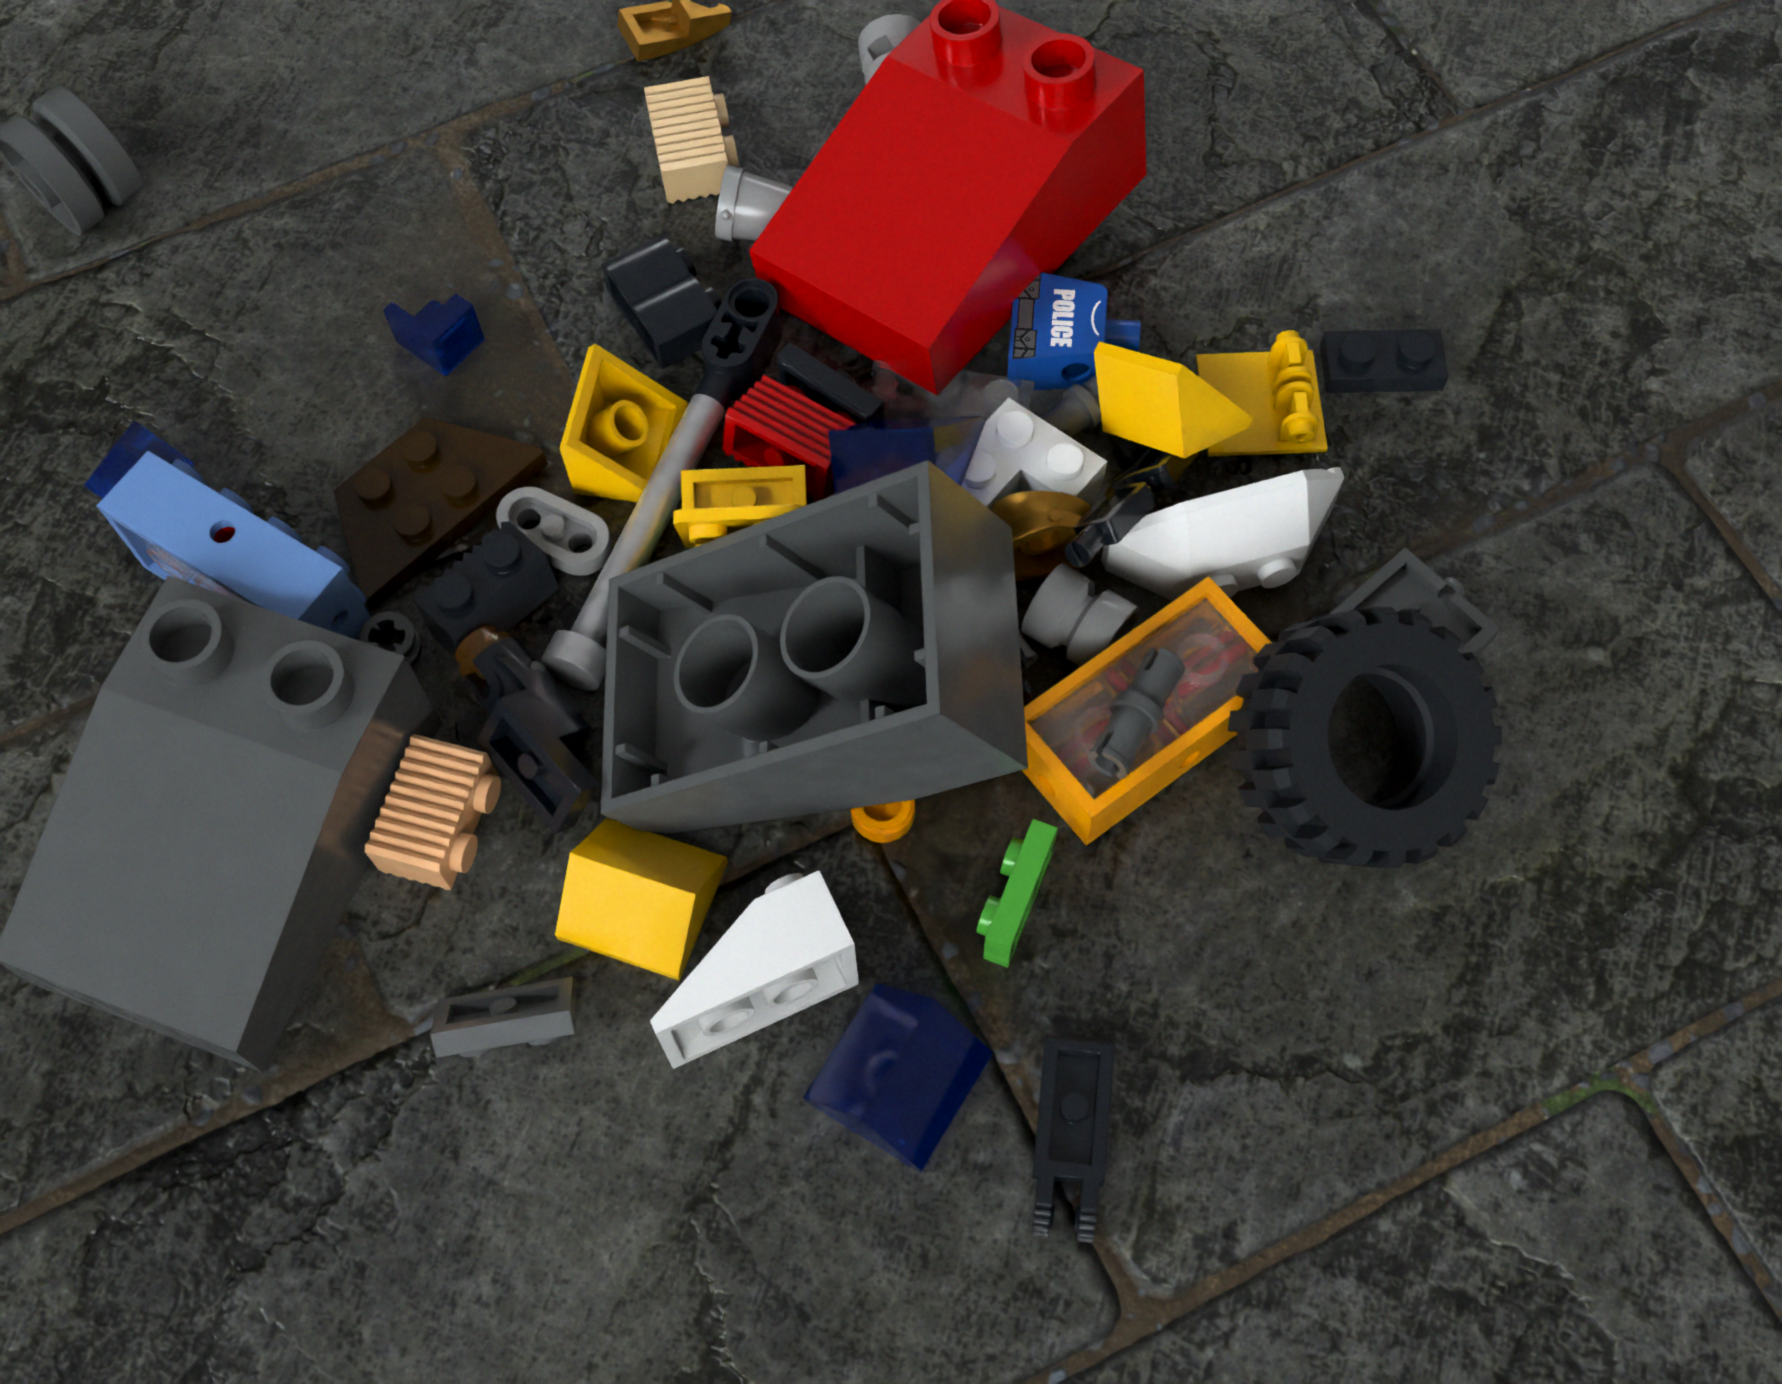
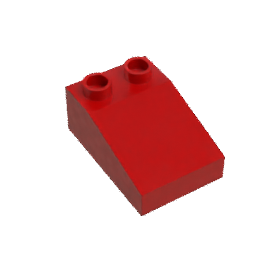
M941 0L933 8L931 14L886 56L750 248L749 252L756 277L766 280L774 286L778 294L779 308L937 396L1012 317L1013 301L1041 272L1053 274L1147 175L1144 70L1093 48L1082 37L1057 32L997 5L994 0Z

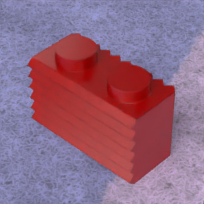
M763 375L760 382L756 381L754 387L749 388L746 395H742L740 401L736 400L733 408H728L725 414L723 451L727 456L733 455L736 461L742 460L746 467L805 465L807 499L812 498L814 502L829 497L860 465L866 429L858 425L847 413L841 411L833 412L812 401L798 387L793 385L784 386Z

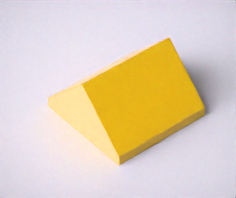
M1100 341L1094 350L1103 432L1181 458H1187L1248 429L1253 420L1252 416L1183 364Z
M597 344L588 347L559 449L574 494L637 503L688 406V402Z
M606 818L570 852L555 936L558 940L680 981L727 866L728 859L726 856L652 832L639 831L618 821Z

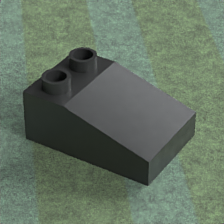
M929 460L609 579L601 814L639 831L665 835L908 801L1028 768L1012 527Z
M167 576L100 688L1 935L0 964L29 983L263 1072L371 862L364 852L365 843L370 840V831L375 828V819L380 816V807L385 804V795L390 792V784L395 780V772L400 769V760L405 756V748L409 746L410 737L416 734L434 739L442 724L441 719L405 656Z

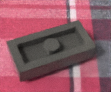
M573 977L438 999L430 1032L436 1058L456 1054L463 1057H476L486 1054L497 1047L526 1042L530 1045H546L557 1041L562 1036L575 1034L578 998Z

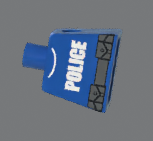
M1041 272L1012 304L1007 392L1070 388L1074 384L1081 386L1096 375L1094 350L1099 341L1139 352L1141 321L1106 319L1108 289L1102 284Z

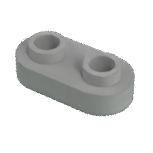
M537 487L515 489L508 493L497 507L496 519L500 529L501 522L510 521L546 554L551 566L568 574L583 576L597 572L604 567L613 550L608 527L600 516ZM530 521L540 522L533 529H523V526ZM587 544L592 546L589 550L582 553L573 552L580 545Z

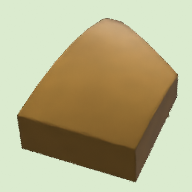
M672 0V3L664 1L619 9L617 27L639 62L676 52L714 35L730 25L732 12L728 6L720 3L717 7L707 8L690 0Z

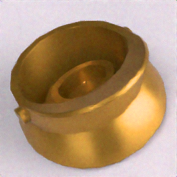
M1037 490L1009 494L992 505L990 510L1012 527L1015 581L1048 577L1062 563L1076 571L1084 567L1083 564L1081 567L1072 565L1068 562L1064 552L1068 543L1076 538L1073 526L1092 507L1089 503L1064 492Z

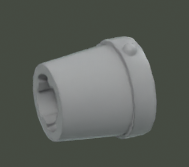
M727 165L718 199L715 238L733 242L734 239L756 241L789 195L793 186L746 172L745 168Z

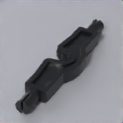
M1149 447L1130 467L1107 481L1097 493L1098 501L1073 526L1076 538L1068 543L1064 552L1068 562L1076 567H1081L1082 564L1086 566L1101 547L1120 542L1156 506L1153 493L1173 487L1186 468L1199 455L1198 452L1187 458H1181Z

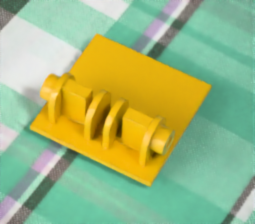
M1287 330L1279 333L1270 352L1196 354L1198 376L1253 417L1248 429L1208 447V457L1327 452L1328 447L1313 350H1308L1307 342L1300 338L1297 331Z

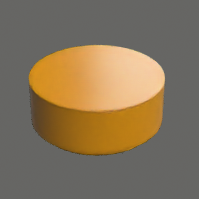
M915 799L851 808L853 825L868 840L879 843L895 841L904 836L914 822Z

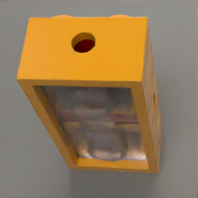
M1208 576L1024 707L1028 768L1022 770L1023 773L1087 846L1237 735V732L1228 731L1230 711L1241 710L1243 698L1236 695V689L1243 674L1257 673L1259 671L1253 664V658L1265 644L1272 642ZM1155 648L1158 652L1160 648L1166 649L1178 656L1186 669L1165 703V707L1162 710L1165 716L1159 730L1154 734L1148 735L1146 741L1142 744L1127 777L1119 779L1116 774L1113 778L1108 777L1090 764L1087 758L1088 753L1109 722V718L1112 715L1110 705L1118 692L1126 690L1131 683L1147 650Z

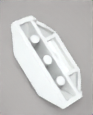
M1340 467L1327 470H1301L1178 503L1145 515L1120 542L1103 546L1101 561L1106 571L1171 601L1176 600L1208 576L1229 598L1238 591L1262 585L1264 588L1281 586L1292 580L1296 575H1299L1334 507L1344 475Z

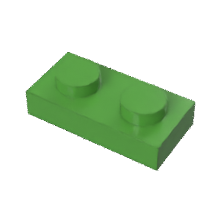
M1032 819L1024 840L1013 836L1000 870V874L1009 877L1001 898L993 895L988 897L976 933L986 936L983 959L1007 968L1009 967L1054 853L1057 827Z

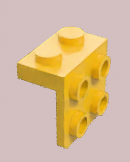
M805 465L681 470L682 509L673 511V523L685 548L702 545L806 506Z

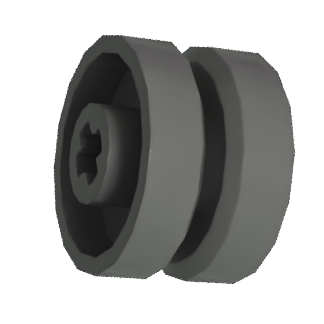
M56 85L33 102L32 108L36 123L16 114L0 126V153L7 164L34 197L61 224L78 236L104 218L100 198L119 206L144 188L142 177L136 166L114 135L83 101L60 85Z

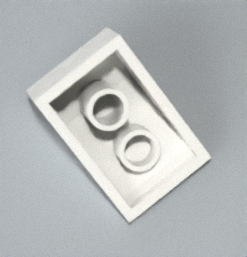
M818 870L805 877L801 873H793L771 883L765 889V894L751 902L650 1020L673 1069L859 984L854 942L820 871Z

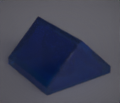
M980 416L876 419L830 430L828 434L835 494L841 493L929 460L957 484L962 486L985 422Z
M876 983L803 1099L890 1155L922 1173L990 1061L993 1052L934 998Z

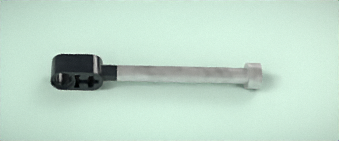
M746 278L733 284L702 340V353L706 372L573 627L570 631H556L541 658V663L545 666L546 670L560 681L582 690L593 691L598 689L606 673V649L604 647L607 643L609 579L647 565L673 515V511H675L682 497L681 470H696L730 401L741 399L743 394H747L749 388L754 387L756 381L760 382L782 337L778 294L774 286L766 280Z

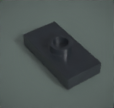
M790 342L778 353L777 364L780 384L796 386L812 401L833 412L841 411L850 415L858 425L866 429L864 445L873 448L885 435L883 401L858 386L846 371L838 367H828Z

